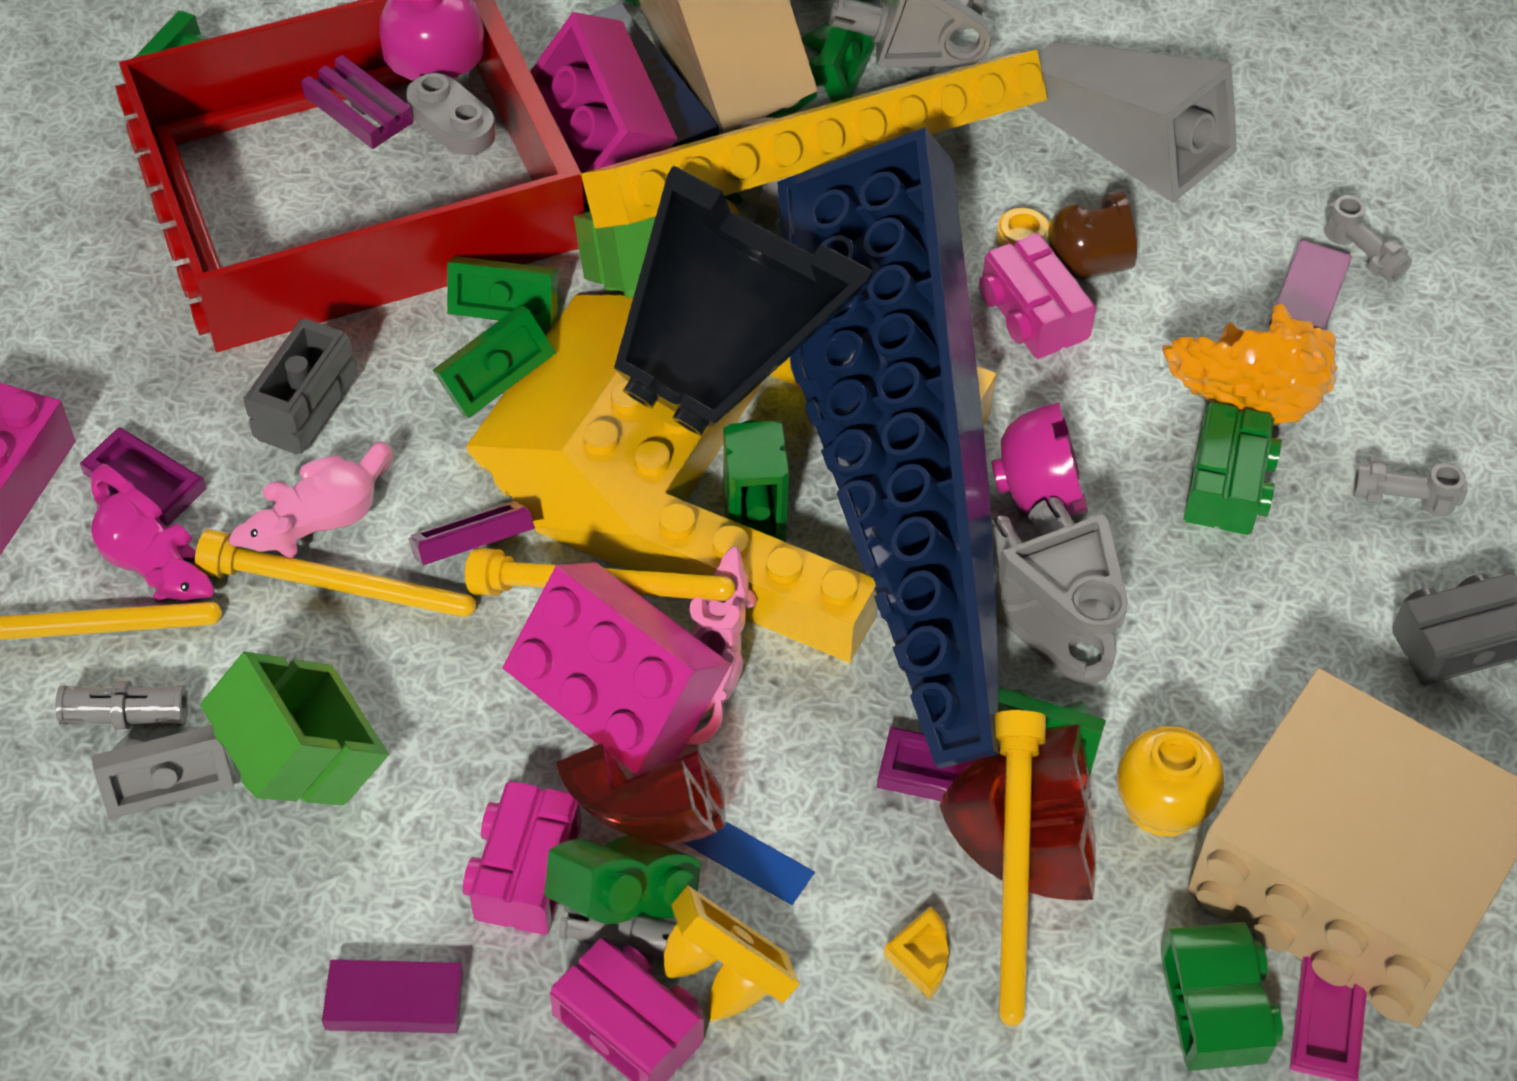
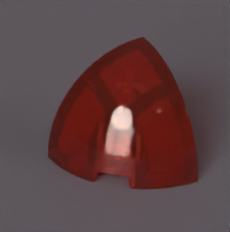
M1079 724L1046 730L1045 743L1039 745V755L1032 757L1029 893L1062 900H1093L1095 890L1096 842L1092 836L1089 824L1087 804L1092 793L1086 753ZM999 747L998 755L981 758L966 768L948 787L939 806L950 832L963 850L983 869L1003 881L1006 756L1000 754Z
M603 743L556 762L561 780L571 796L597 820L623 834L653 842L678 843L707 838L717 834V830L725 827L726 812L722 787L698 751L631 779L627 778Z

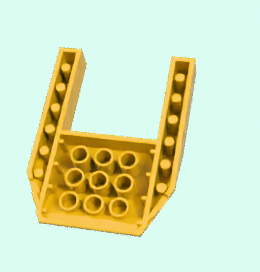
M575 295L546 335L556 354L505 391L466 445L467 452L481 468H485L494 478V483L505 496L509 495L514 501L530 510L537 533L623 569L713 576L724 554L733 546H737L748 575L749 589L755 594L757 600L756 606L745 608V620L851 663L876 617L877 604L874 596L877 594L875 591L876 584L872 577L686 502L722 447L723 428L738 422L762 383L713 427L707 426L702 436L694 434L672 419L675 411L658 401L653 409L648 408L623 392L628 381L614 369L633 297H625V295ZM790 357L770 375L800 387L796 383L791 370ZM977 366L984 427L991 414L997 373Z

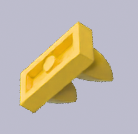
M689 885L671 904L677 924L668 937L664 951L666 976L668 978L684 977L710 967L717 960L723 963L715 976L709 992L708 1019L710 1021L726 1019L740 1014L756 1005L768 994L784 1004L800 985L787 952Z

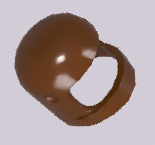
M1123 190L1106 193L1102 198L1101 209L1085 210L1073 202L1057 210L1051 218L1048 228L1049 247L1073 278L1088 279L1131 270L1135 266L1137 259L1136 232L1129 203Z

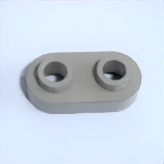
M428 73L416 78L408 86L407 101L408 105L412 107L413 119L446 148L458 154L472 155L483 152L493 144L496 134L492 111L456 80L444 74Z

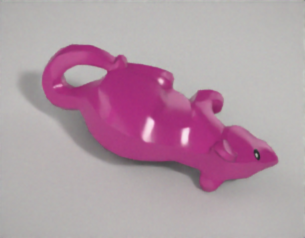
M107 464L99 465L90 477L91 489L97 508L92 520L91 532L94 545L103 559L116 567L139 573L149 586L155 588L153 598L156 602L163 603L169 598L187 601L212 597L214 595V587L209 576L187 562L195 560L196 551L188 544L192 540L191 535L177 523L167 528L158 518L163 512L156 503L137 490L131 482H128L115 469ZM108 484L118 490L119 493L111 496Z

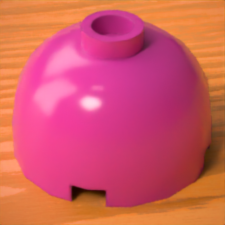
M387 0L379 19V34L384 61L395 73L409 80H415L421 74L428 73L444 74L454 79L469 72L481 60L483 55L484 29L478 6L473 0Z
M1060 402L1039 407L1020 415L1006 428L1001 438V458L991 461L999 493L1010 491L1018 508L1028 515L1033 507L1043 500L1046 501L1052 512L1054 509L1049 503L1051 497H1059L1062 500L1070 517L1087 513L1088 507L1085 493L1082 494L1079 484L1080 472L1065 416H1062Z

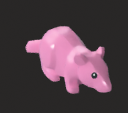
M383 441L377 442L358 464L343 460L339 455L309 462L301 467L300 476L303 479L293 488L281 481L269 483L263 489V496L269 501H276L275 505L270 510L265 509L257 512L245 523L237 526L229 538L230 544L251 548L259 552L278 550L285 557L293 558L298 552L296 545L298 539L313 532L337 529L358 522L371 509L376 480L388 470L393 461L394 454L390 445Z
M733 546L724 554L718 569L713 575L728 577L734 582L735 593L733 597L727 601L694 598L690 603L691 619L696 623L692 635L728 661L731 666L704 712L706 714L714 709L710 722L705 728L699 731L694 730L686 744L687 746L704 744L715 736L723 721V704L734 692L742 673L744 660L741 656V631L745 624V608L756 606L757 600L755 594L749 589L748 575L737 546Z

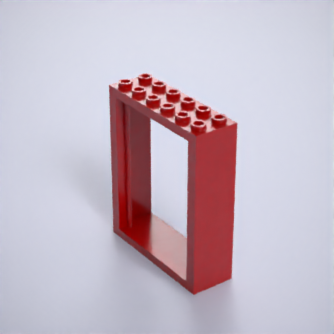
M358 0L118 62L124 83L115 85V90L123 115L133 114V119L127 120L125 124L134 154L145 153L140 155V158H137L146 188L157 186L158 190L150 193V197L159 224L170 222L171 227L163 229V234L172 261L183 259L184 264L176 266L185 298L188 297L189 300L197 298L198 302L189 304L198 335L201 336L209 333L216 353L291 332L300 319L306 318L322 323L447 287V262L454 256L528 264L579 249L573 216L584 213L581 172L494 0H473L479 9L485 37L483 55L476 64V67L532 180L531 182L226 267H222L177 144L317 108L315 104L304 97L301 80L309 75L317 80L319 78L318 70L325 65L333 70L336 68L334 60L341 55L345 56L387 89L414 81L395 73L384 61L379 34V19L387 0ZM333 88L329 90L342 101L347 100Z

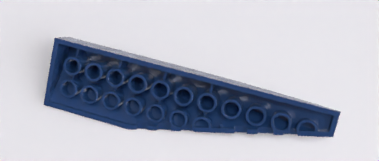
M925 127L778 181L777 184L781 238L813 255L817 253L821 244H824L873 270L872 279L867 287L790 356V365L795 381L802 388L807 401L804 406L810 422L817 429L824 449L821 452L827 469L833 473L839 489L837 497L864 571L875 581L877 595L874 596L881 617L888 624L895 646L892 648L899 668L905 672L911 687L912 694L910 698L934 764L941 769L998 755V739L996 738L995 714L998 713V648L993 538L986 449L954 164L952 159Z

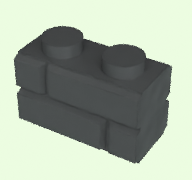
M306 318L298 321L243 398L247 415L251 417L249 424L253 437L258 439V441L297 455L303 454L340 400L341 392L346 391L357 375L355 361L351 357L353 351L349 335L345 334L344 331Z
M1484 573L1475 574L1463 580L1456 588L1437 593L1434 588H1422L1410 594L1402 602L1392 627L1393 634L1405 656H1408L1409 663L1421 684L1428 685L1517 660V577L1514 573L1489 578Z

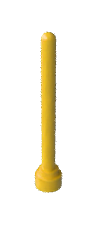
M205 529L200 536L196 548L194 566L213 578L223 579L225 574L234 576L238 571L459 617H469L476 610V601L468 594L233 546L229 542L231 533Z
M475 548L471 551L466 561L465 582L470 593L484 596H499L503 591H509L513 586L544 588L556 565L515 562L511 556H506L500 549ZM604 568L639 595L727 601L735 593L734 582L724 576Z
M196 602L0 616V640L208 626L220 621L222 610L215 602Z
M1008 710L995 714L996 738L1000 744V754L1006 756L999 1017L1004 1024L1017 1026L1024 1020L1026 1011L1032 757L1039 755V745L1045 743L1046 716L1033 711Z

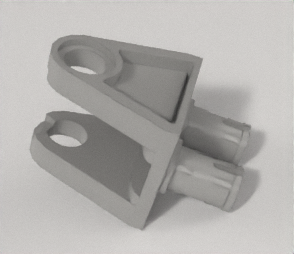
M835 0L837 6L833 5L830 16V27H838L872 36V42L876 43L877 65L886 68L970 65L981 60L988 52L990 46L988 25L981 16L984 11L985 0H973L974 5L971 9L958 0H881L879 6L857 0ZM972 28L979 34L976 44L972 43L968 46H958L950 40V36L954 31Z
M1051 497L1049 503L1054 509L1052 512L1046 501L1043 500L1034 506L1028 515L1029 521L1035 526L1041 536L1024 543L1007 516L997 517V522L1001 527L1000 531L993 519H991L994 565L999 571L995 590L996 618L1070 681L1088 685L1098 683L1106 678L1113 668L1116 654L1113 630L1120 629L1124 624L1128 598L1110 523L1104 513L1074 523L1065 509L1062 500L1059 497ZM1106 604H1107V605L1110 607V609H1111V612H1112L1111 615L1108 614V610H1107ZM1078 643H1088L1095 646L1100 651L1102 657L1097 664L1085 666V662L1078 661L1070 654L1069 648Z

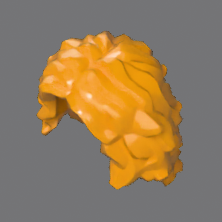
M1284 304L1273 306L1272 324L1267 332L1258 330L1243 331L1236 328L1234 323L1228 322L1217 342L1201 336L1198 339L1179 337V339L1172 340V345L1162 346L1163 355L1170 367L1169 371L1174 377L1182 380L1184 387L1190 388L1191 394L1202 395L1208 402L1238 407L1240 412L1249 409L1272 414V417L1275 418L1274 424L1276 425L1296 423L1306 413L1314 411L1323 402V396L1333 390L1337 379L1334 374L1338 369L1335 362L1336 338L1334 333L1329 330L1314 328L1312 322L1293 319Z

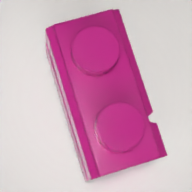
M1036 233L1017 240L1013 246L1009 243L987 253L984 259L983 274L979 279L980 293L989 307L997 306L1004 315L1009 335L1016 344L1024 343L1032 355L1039 359L1060 351L1062 347L1073 346L1091 337L1096 306L1041 235Z
M509 781L505 784L500 802L488 803L481 826V838L487 840L481 858H470L463 879V894L470 896L474 919L504 927L512 926L518 930L537 934H549L558 903L544 896L548 851L562 842L578 838L582 825L580 798L572 793L548 788L542 791L538 786Z
M604 937L600 938L580 958L579 963L576 966L573 965L552 986L549 992L552 1015L628 1080L668 1081L704 1041V1018L701 1017L703 1013L702 1008L697 1000L684 988L674 985L668 990L652 977L653 969L650 963L638 950L629 945H625L620 950Z

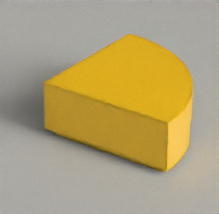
M929 907L885 945L884 956L929 999L938 991L947 973V962L949 963V944L946 928L932 907Z

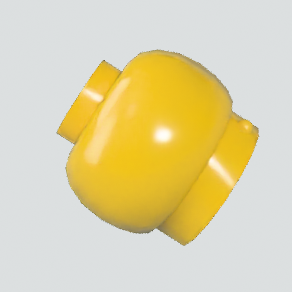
M1159 726L1142 732L1125 748L1117 766L1118 794L1130 819L1142 830L1157 836H1176L1197 827L1215 811L1224 790L1223 764L1213 746L1200 734L1181 726Z

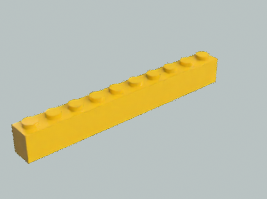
M1038 50L994 57L581 173L594 228L628 225L656 217L667 174L673 165L722 190L724 196L803 173L925 127L931 134L1048 100Z

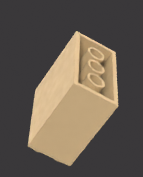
M639 0L655 45L719 125L723 133L741 129L743 121L763 118L781 108L791 107L802 98L817 91L790 0Z
M1318 667L1207 831L1187 892L1196 896L1202 907L1210 913L1219 917L1229 916L1238 922H1246L1248 928L1253 930L1259 941L1267 947L1281 952L1288 951L1301 960L1303 956L1314 959L1312 962L1314 972L1327 983L1335 986L1346 985L1353 989L1354 984L1361 986L1367 992L1366 998L1371 1001L1373 1007L1381 1015L1396 1022L1405 1021L1418 1029L1517 860V776Z

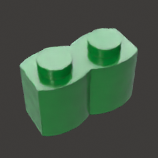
M640 835L619 837L605 845L587 839L569 840L554 846L548 851L544 896L596 922L605 924L625 922L642 912L657 918H673L675 915L671 904L687 885L698 892L701 861Z
M1246 922L1168 929L1160 948L1161 960L1168 994L1174 1008L1177 1033L1187 1070L1196 1071L1266 1064L1277 1046L1276 1043L1282 1040L1283 1022L1277 1003L1268 1002L1265 990L1261 984V981H1264L1267 976V958L1263 944L1260 941H1253Z

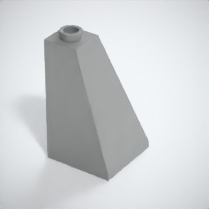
M1056 41L1038 53L1048 100L1028 105L1027 107L1172 203L1237 152L1232 65L1229 63Z

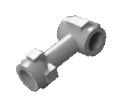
M1353 195L1338 197L1329 205L1325 217L1328 222L1325 229L1326 237L1338 245L1354 243L1371 258L1368 269L1376 276L1380 274L1389 283L1400 279L1412 264V259L1407 255L1408 250L1400 243L1397 244L1394 240L1387 243L1384 242L1362 222L1366 205L1360 198Z
M1369 460L1368 464H1357L1353 483V496L1366 498V502L1381 503L1383 494L1421 499L1424 509L1435 516H1447L1453 513L1457 505L1463 504L1468 491L1465 473L1461 468L1451 463L1437 464L1432 468L1430 476L1425 477L1387 472V464Z

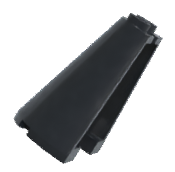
M673 165L667 174L614 369L628 381L623 392L653 409L658 401L675 411L672 419L690 432L702 436L707 426L713 427L857 297L872 279L873 270L824 244H821L815 255L803 250L730 211L722 190Z

